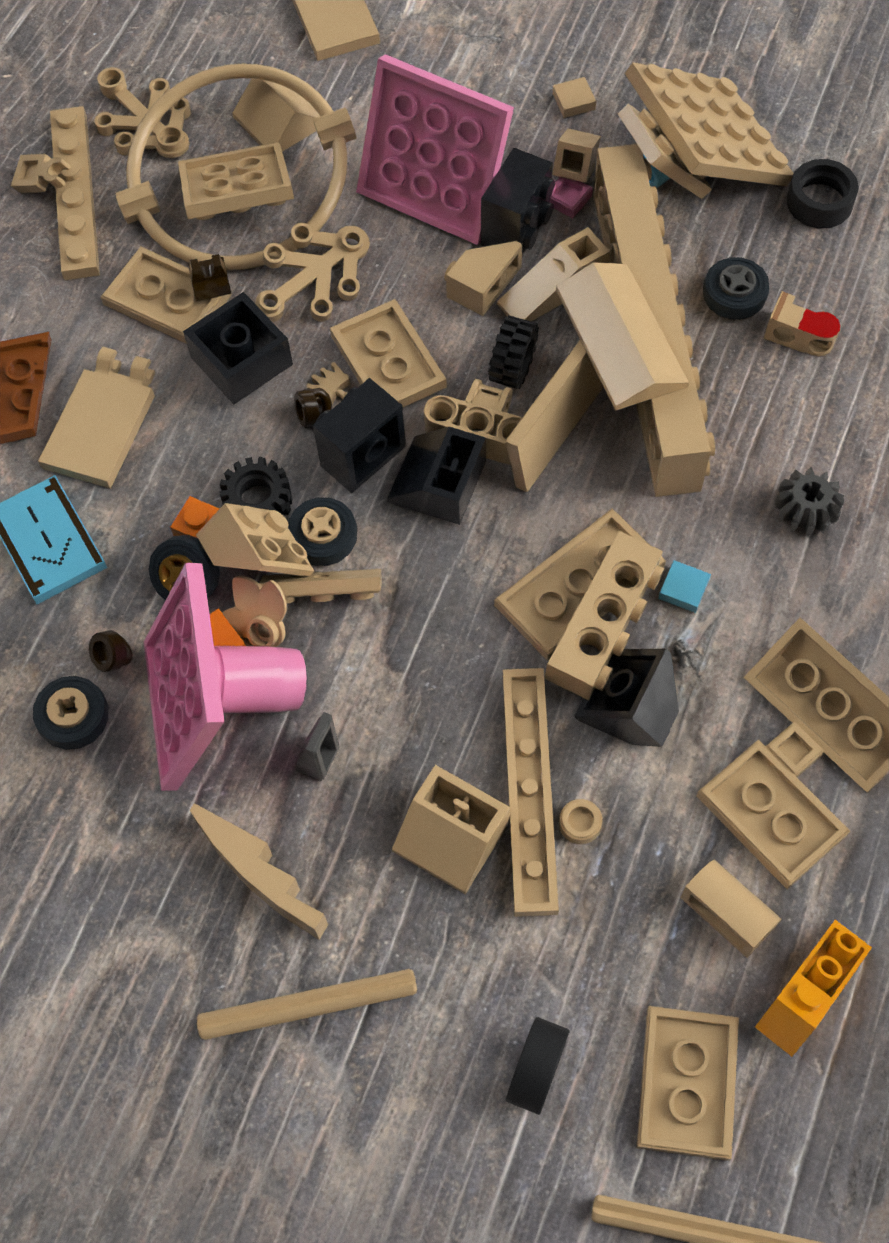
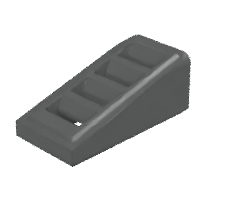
M323 712L321 717L318 718L295 761V770L319 781L325 779L340 748L331 714Z

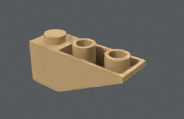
M587 227L558 243L497 301V305L507 317L510 315L527 321H533L562 304L556 292V285L592 263H609L610 251L593 231Z

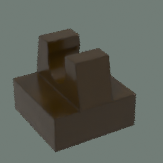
M217 254L212 255V259L198 262V259L190 260L188 267L196 301L232 294L223 257Z

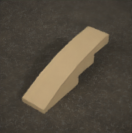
M194 803L190 809L193 818L220 858L251 891L281 916L320 940L328 926L325 915L296 899L300 891L296 878L268 863L273 856L268 843Z

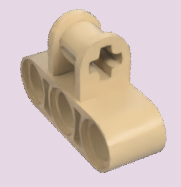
M476 378L465 401L438 395L429 399L424 406L426 433L446 427H453L486 437V458L511 465L505 440L522 417L508 413L513 394L512 388L506 387L504 390L484 385L482 380ZM437 419H446V421H436V420H437ZM473 429H482L483 431L475 432V431H472V430H473Z

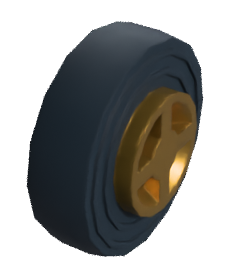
M190 535L173 536L160 543L150 556L148 568L150 580L156 592L164 600L167 599L185 563L203 564L207 598L212 595L218 586L220 577L219 566L213 565L198 538Z

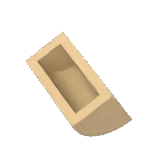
M715 859L694 876L685 886L681 895V899L746 958L752 954L782 920Z

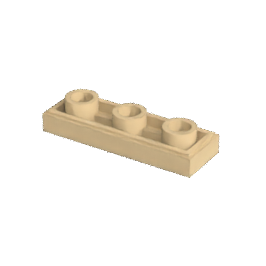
M381 569L314 572L311 576L274 574L263 575L259 583L263 586L266 582L274 580L282 589L286 604L294 602L295 597L310 596L313 602H327L334 600V595L350 594V598L353 600H366L373 598L374 593L381 591L382 575Z

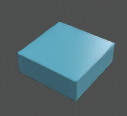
M674 560L658 599L696 613L711 574Z

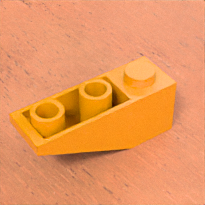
M834 920L756 1024L755 1028L793 1057L816 1029L872 947L837 920Z

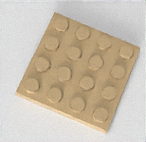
M632 62L625 72L626 77L691 174L787 186L791 182L794 173L787 165L788 159L775 148L770 140V133L759 125L753 116V109L743 102L737 93V86L731 80L725 77L721 79L709 77L703 73H687L677 68L671 70L660 68L655 64L644 65Z

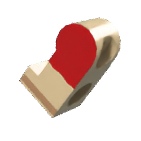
M781 291L763 339L815 356H824L830 353L841 326L836 316L829 312H814L793 304L795 296Z

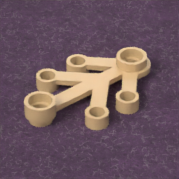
M110 67L102 70L97 77L102 94L111 100H118L134 116L113 115L109 112H102L94 120L98 133L102 136H110L117 129L137 130L140 122L153 104L170 90L169 82L164 78H156L150 82L149 89L151 95L147 109L126 89L127 84L124 73L120 69ZM184 97L170 108L171 117L169 125L165 126L160 120L151 132L153 135L149 136L145 149H156L161 156L166 158L179 157L188 150L190 145L189 138L182 128L184 120L191 115V109L188 100ZM124 131L115 136L114 143L119 154L128 155L134 137L132 133Z
M297 223L292 227L290 236L294 246L306 248L309 245L332 249L323 255L285 251L278 243L268 244L263 252V261L266 266L270 268L285 266L302 268L303 270L277 290H265L259 293L255 304L272 322H276L283 315L284 303L316 280L315 298L311 302L310 314L316 321L323 322L330 318L333 308L332 302L329 300L331 269L342 260L343 277L339 280L337 293L345 301H352L358 296L360 284L356 279L357 262L368 252L370 245L369 237L364 230L356 226H345L335 234L312 231L308 224ZM304 232L308 237L306 239H299L295 234ZM346 239H354L358 244L349 245ZM276 252L281 257L273 260L268 257V254ZM349 284L355 290L353 292H346L342 286ZM266 299H271L277 304L274 307H268L263 302ZM317 305H324L328 311L319 313L315 307Z

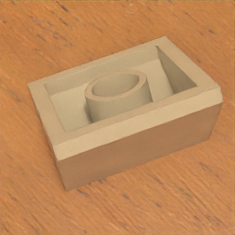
M252 78L233 111V118L260 146L280 142L282 152L316 132L313 119L320 117L308 101L291 89L274 82Z

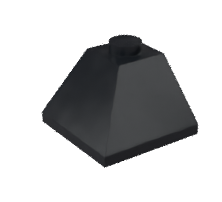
M666 648L624 649L620 657L613 654L607 664L608 667L612 668V672L602 691L595 688L589 700L583 698L574 717L584 724L631 745L662 747L679 712L671 653Z

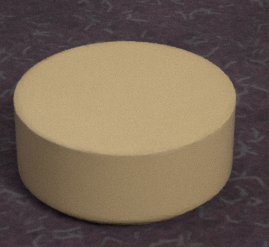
M576 799L563 807L560 813L559 827L562 835L568 841L575 844H587L599 835L602 826V814L594 803L585 799Z

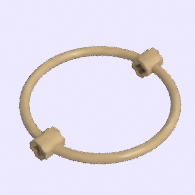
M259 64L224 65L201 71L186 78L164 93L153 104L134 134L127 159L126 179L128 189L116 193V199L127 224L139 220L155 242L172 255L188 263L192 259H198V262L212 259L213 254L203 253L181 244L167 234L155 221L152 215L160 212V207L149 181L141 183L142 156L149 136L158 121L184 96L196 89L218 81L252 78L274 82L291 89L308 101L320 115V117L313 119L323 149H333V172L324 200L315 214L306 223L311 227L312 231H320L336 208L343 191L347 172L346 142L357 138L346 107L333 111L321 94L299 77L274 67ZM304 232L295 234L299 239H306L308 237ZM290 237L279 243L285 251L294 252L299 249L292 244ZM264 250L245 255H220V257L224 258L226 270H244L265 265L263 261ZM276 252L268 254V257L273 260L281 257Z

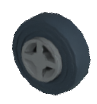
M729 257L718 261L708 270L703 283V297L707 306L718 316L727 319L743 320L754 316L764 307L769 295V278L764 269L754 261L742 257Z

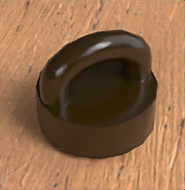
M322 388L304 389L297 391L294 395L296 414L300 424L305 428L313 427L321 415L317 397L322 400L323 404L321 414L326 410H332L330 396Z
M113 630L96 633L89 642L90 659L94 666L102 672L118 670L130 664L133 659V653L128 642Z

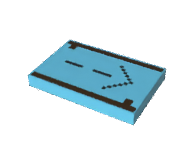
M55 475L0 503V538L36 604L108 568Z

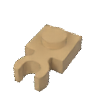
M47 154L20 155L11 187L20 193L45 192L48 183L56 188H62L66 182L58 177V174L62 170H70L71 166L60 157L50 158Z

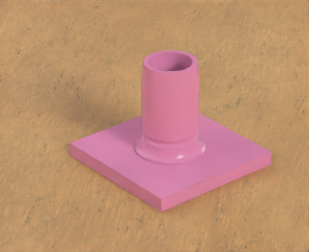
M386 54L381 56L377 62L356 192L478 245L481 243V198L500 170L514 107Z
M185 563L144 640L161 791L179 789L223 725V713L295 711L301 707L306 692V666L300 650L273 646H214L203 564Z

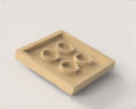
M280 142L178 161L184 205L188 219L207 220L219 213L229 211L242 213L248 211L251 207L265 204L268 206H278L285 203L286 200L294 199Z

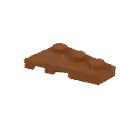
M49 332L0 342V444L36 436L52 341Z

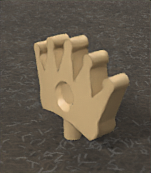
M335 362L331 363L333 371L326 370L324 367L320 369L324 377L317 376L316 374L311 376L313 383L317 385H311V383L306 385L307 389H324L329 394L332 405L337 396L344 399L347 392L343 390L350 385L349 376L343 373ZM317 397V403L322 404V400Z

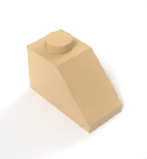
M513 241L466 250L457 262L453 261L450 263L445 272L444 279L446 281L447 298L484 316L521 269L522 244Z

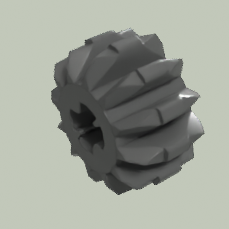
M812 467L806 471L805 475L795 470L789 479H784L778 489L779 494L775 500V508L780 510V522H792L790 526L791 532L798 529V527H802L808 537L813 533L814 528L824 533L828 530L830 524H835L839 520L840 510L844 504V495L838 493L840 489L839 481H827L829 477L827 471L821 474V476H817L814 474Z

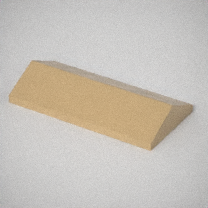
M592 263L556 285V292L615 411L688 387L689 382L627 264Z
M799 618L743 678L792 723L795 721L825 751L824 753L868 793L889 773V697L802 618Z

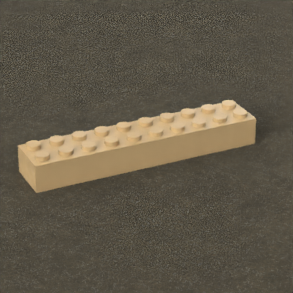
M637 144L598 148L593 199L602 242L610 251L609 263L628 265L689 382L687 388L636 404L655 497L701 492L705 476L710 475L709 457L715 455V440L712 432H706L707 405L704 399H699L697 390L700 388L699 371L697 367H692L690 362L693 354L692 340L690 335H684L683 331L685 326V310L683 304H677L676 296H678V280L676 274H670L669 270L671 266V249L669 244H663L662 237H664L665 233L664 219L662 215H657L656 213L658 194L656 186H650L649 180H651V165L644 158L643 152Z

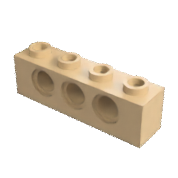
M618 531L547 663L544 679L587 700L590 699L595 688L603 690L612 672V668L607 666L613 654L619 657L622 654L630 637V634L625 632L630 620L638 623L648 602L642 599L647 588L655 590L665 568L659 566L663 553L662 550ZM626 579L632 582L634 587L624 588L618 585L616 581ZM610 612L616 616L617 620L605 621L598 614ZM583 645H593L600 653L597 655H587L582 652L580 647Z

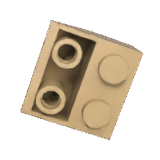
M225 503L196 534L214 566L311 576L314 573V569L307 559L306 550L296 542L288 529L289 524L286 518L275 510Z
M435 765L411 802L392 847V852L466 895L509 825L510 807Z

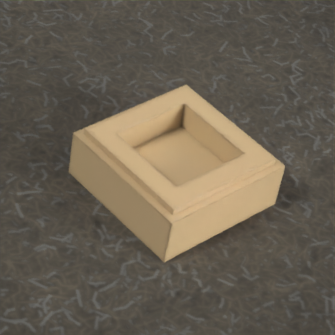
M585 77L553 85V96L563 118L596 110V99Z
M795 721L765 746L796 777L800 776L825 752Z

